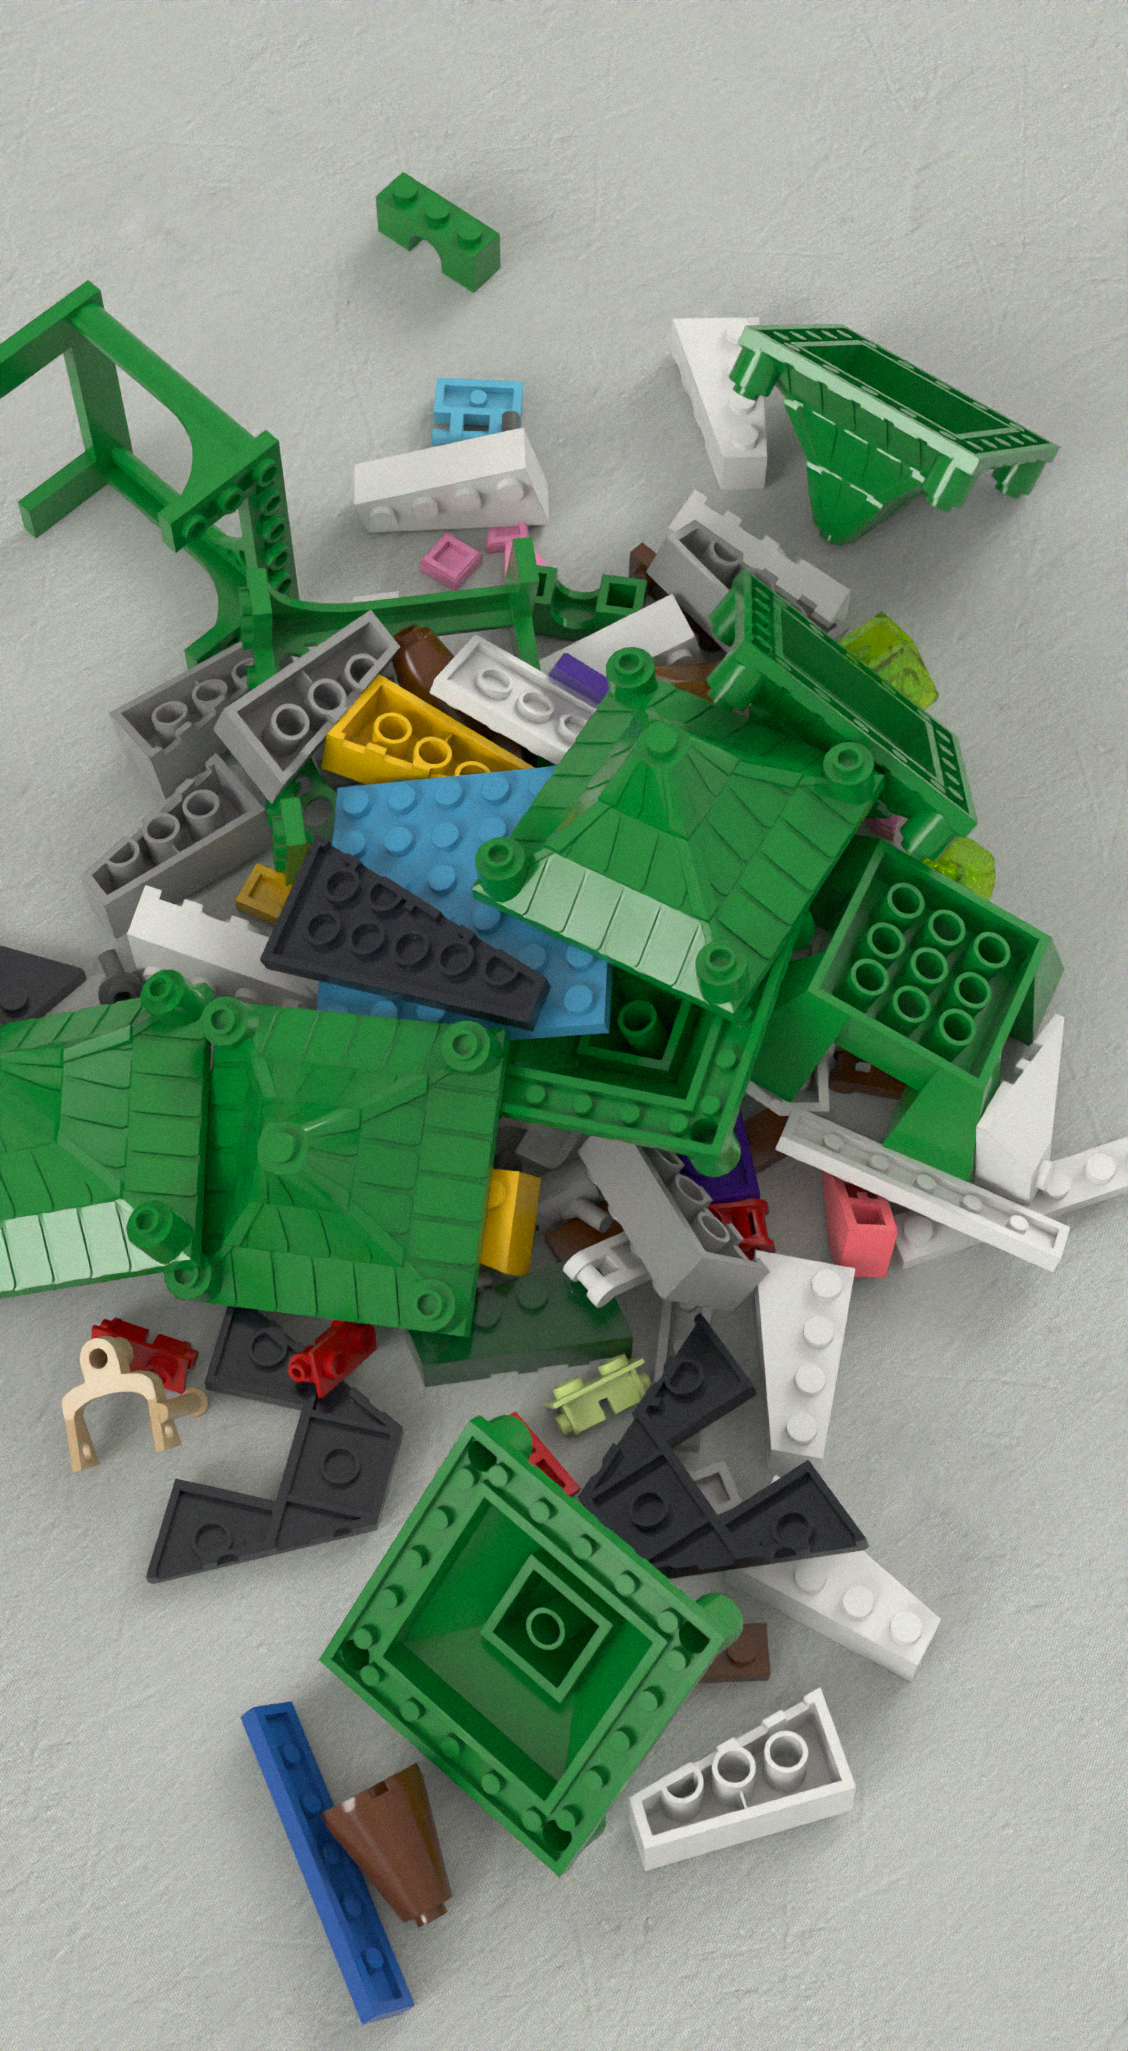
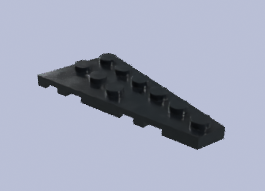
M318 833L315 834L260 957L262 964L269 970L529 1031H534L551 989V985L546 977L502 949L497 950L479 939L475 932L462 924L459 926L449 920L440 910L386 876L381 877L365 867L359 859L335 848L329 840Z

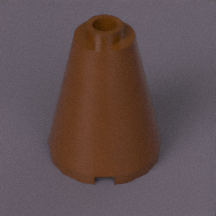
M416 624L397 632L393 638L400 648L393 657L392 664L398 685L481 736L485 737L492 730L487 725L458 709L450 707L446 702L429 693L434 679L455 657L435 633L428 627L419 629Z
M417 1763L321 1813L325 1822L324 1825L403 1923L414 1918L419 1928L448 1912L443 1902L453 1897L423 1772H421Z

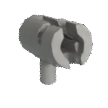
M581 1158L574 1159L537 1176L541 1178L534 1235L547 1231L549 1227L564 1219L567 1220L574 1217L580 1218L601 1233L609 1229L613 1217L595 1205L600 1202L598 1194L600 1189L587 1176V1167Z

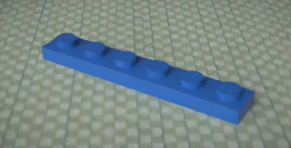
M292 1701L252 1707L240 1718L360 2021L364 2025L401 2015L415 2006L360 1868L324 1825L325 1822L321 1813L334 1807V1804Z

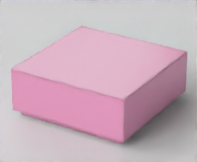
M446 532L421 559L420 571L453 591H457L482 563V553Z

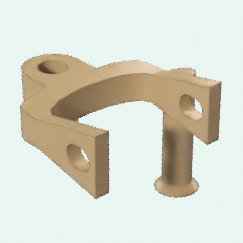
M101 1336L87 1341L81 1348L79 1355L85 1384L68 1391L62 1398L61 1403L72 1472L82 1471L100 1464L83 1417L84 1409L94 1400L116 1392H135L144 1395L148 1401L156 1453L182 1445L174 1419L187 1415L191 1417L203 1415L208 1408L206 1393L200 1388L190 1387L184 1391L182 1396L167 1400L162 1380L158 1374L144 1370L130 1372L129 1365L133 1359V1348L126 1339L122 1337Z

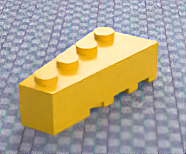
M380 674L377 675L327 733L321 763L322 769L367 785L390 783L397 780L410 781L534 768Z
M492 1169L480 1259L481 1264L505 1274L520 1277L529 1274L541 1185L540 1177L518 1171Z

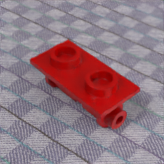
M114 1317L112 1321L103 1319L100 1326L93 1325L91 1339L101 1336L122 1337L131 1344L133 1359L129 1365L130 1372L139 1370L151 1371L159 1375L163 1388L180 1394L184 1393L187 1369L193 1370L199 1356V1351L192 1349L190 1342H183L158 1333L154 1342L149 1344L146 1342L149 1337L148 1329L122 1321L118 1317Z
M333 1320L331 1326L315 1339L316 1346L309 1345L302 1352H297L290 1358L288 1374L296 1382L315 1383L318 1398H324L377 1350L374 1327L371 1324Z

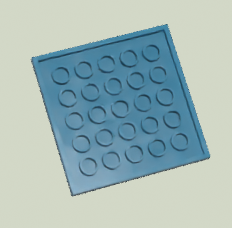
M557 766L337 788L332 846L345 854L353 855L365 867L381 877L386 876L440 910L449 920L459 926L462 924L475 932L479 939L497 950L502 949L546 977L551 985V989L534 1031L320 981L316 1010L447 1024L470 1020L485 1027L505 1028L511 1031L510 1040L609 1033L613 965L474 899L471 890L478 879L475 867V855L478 848L484 842L495 837L509 838Z

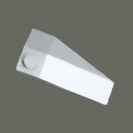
M1057 1014L1053 1016L1034 1041L1029 1060L1021 1058L1015 1066L1013 1074L1015 1076L1012 1083L1003 1081L976 1126L974 1185L1030 1206L1038 1189L1045 1191L1048 1188L1056 1164L1051 1162L1050 1159L1065 1018Z

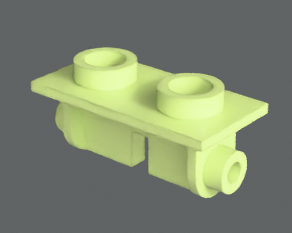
M625 1353L598 1365L597 1368L600 1374L583 1383L580 1376H577L553 1388L555 1397L543 1404L545 1408H559L561 1414L554 1417L560 1433L565 1436L571 1432L576 1436L580 1432L605 1420L606 1416L598 1402L604 1398L607 1399L613 1414H617L639 1403L652 1384L645 1372L638 1375L635 1370L636 1367L645 1363L644 1359L631 1358L628 1360Z

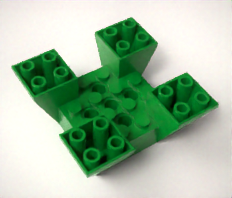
M855 834L810 904L809 910L815 925L827 932L816 955L789 962L779 988V994L771 1018L766 1027V1033L758 1057L753 1066L750 1081L790 1103L832 1043H835L907 1084L880 1142L882 1146L972 1184L975 1177L976 1126L1001 1085V1051L1008 1035L1028 1047L1033 1043L1064 971L1063 964L1051 936L926 864L917 861L880 838Z

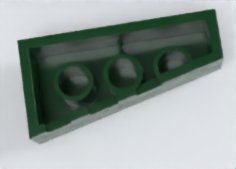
M570 1258L477 1293L475 1296L470 1337L405 1329L408 1347L425 1387L491 1378V1374L518 1371V1374L538 1372V1368L568 1364V1367L589 1365V1361L613 1358L625 1353L627 1359H631L633 1336L615 1296L607 1304L597 1308L586 1296L588 1290L580 1281L573 1282L563 1271V1267Z

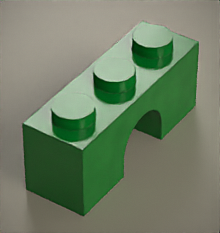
M402 172L376 196L378 231L408 251H411L418 243L425 239L438 253L441 260L442 273L469 291L476 292L501 268L500 233L405 172Z
M537 565L539 586L532 612L535 634L581 640L646 607L647 580L602 574L600 588L591 592H578L560 583L558 568Z

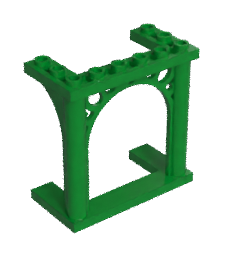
M89 280L0 344V399L63 353L85 449L77 458L18 501L24 528L37 538L107 484L111 485L161 529L162 540L170 549L177 553L183 548L205 569L215 586L218 596L216 624L184 650L188 670L241 641L238 588L247 587L246 570L266 568L268 583L275 591L287 597L300 600L278 439L267 430L255 438L104 309L101 290ZM116 365L166 406L178 418L186 430L192 445L193 460L188 482L181 495L133 454ZM238 509L242 537H230L214 523L224 515L232 514Z
M532 537L513 539L504 585L365 602L316 603L293 599L275 591L268 583L266 568L246 570L247 587L238 588L240 601L239 626L243 650L252 649L254 665L246 666L249 692L281 671L280 662L282 659L289 656L302 657L310 651L307 647L318 646L370 610H372L392 637L400 630L414 624L418 625L419 629L430 628L436 636L509 628L513 656L541 671L532 621V612L539 586V575ZM530 752L531 764L534 768L557 766L547 759ZM312 757L273 804L268 799H265L269 828L273 827L272 854L275 873L284 872L286 886L294 884L316 833L329 840L332 845L337 793L320 775ZM300 777L309 778L312 783V789L301 797H297L301 791V782L296 783V780ZM319 799L328 801L332 807L328 820L317 827L307 826L302 817L306 807L311 802Z

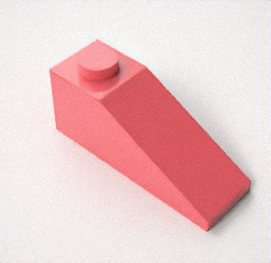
M821 1170L827 1240L834 1265L855 1268V1278H886L898 1234L888 1200Z

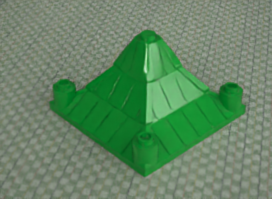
M843 324L746 325L738 340V344L742 349L728 376L735 383L733 390L747 399L757 401L759 396L769 397L774 386L785 396L783 404L808 460L806 470L814 524L821 529L819 535L823 539L837 546H843L844 542L854 543L909 505L912 499L926 494V502L942 511L950 512L952 506L962 508L981 470L994 469L991 476L997 481L995 488L1003 494L1018 499L1020 494L1030 495L1045 465L1053 462L1060 446Z
M743 568L732 581V588L708 616L713 623L710 628L712 634L729 647L735 643L732 649L706 678L708 685L711 687L707 693L708 696L727 712H731L733 708L744 711L748 707L749 720L763 724L785 734L789 738L797 739L820 749L823 753H827L833 746L843 742H855L868 748L873 755L874 771L885 775V787L865 818H890L893 814L907 818L908 820L899 830L904 837L900 843L901 846L919 862H923L926 858L936 862L958 837L966 838L978 824L958 737L756 576Z
M637 647L622 648L614 652L606 664L608 692L598 705L593 716L589 718L576 737L571 748L565 753L550 779L546 781L531 803V807L522 816L509 838L495 837L484 842L478 848L475 855L478 879L471 888L474 899L736 1023L884 789L885 775L874 771L873 755L862 744L843 742L833 746L827 753H823L820 749L797 739L789 738L779 731L763 724L755 723L733 711L727 712L706 699L690 692L682 691L676 688V686L658 679L654 660L648 652Z
M809 907L736 1023L613 965L609 1033L510 1040L499 1120L504 1116L509 1119L543 1124L548 1127L581 1132L586 1135L610 1140H620L634 1145L663 1149L668 1152L687 1155L696 1170L705 1176L719 1177L728 1174L736 1167L740 1160L741 1147L733 1129L753 1072L755 1060L758 1057L766 1033L768 1021L771 1018L779 994L781 982L784 979L792 952L803 949L811 942L815 934V923Z
M164 969L156 972L146 981L140 998L119 1001L110 1005L103 1004L83 1008L74 1012L67 1011L47 1015L38 1019L31 1018L10 1022L0 1026V1299L201 1266L211 1042L205 1038L201 1030V1016L204 1008L214 999V990L205 982L192 985L179 972Z
M229 996L217 997L210 1001L204 1008L201 1016V1030L205 1038L212 1044H215L209 1082L201 1266L164 1272V1282L168 1290L176 1299L470 1337L511 1031L505 1028L485 1027L470 1020L447 1024L252 1004Z
M478 1415L469 1420L319 1658V1661L558 1877H561L571 1868L580 1853L603 1834L606 1826V1814L639 1769L648 1753L653 1749L716 1656L739 1639L743 1630V1617L735 1602L721 1593H708L694 1601L682 1590L676 1588L665 1575L646 1559L641 1558L635 1553L634 1549L611 1529L601 1524L598 1518L577 1500L567 1495L537 1466H533L528 1461L533 1450L532 1437L529 1429L521 1420L514 1416L501 1415L487 1421L484 1417Z

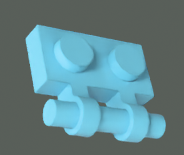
M437 378L434 423L450 424L449 430H432V447L503 432L502 414L507 411H515L519 414L521 427L523 382ZM464 425L489 426V432L464 431Z

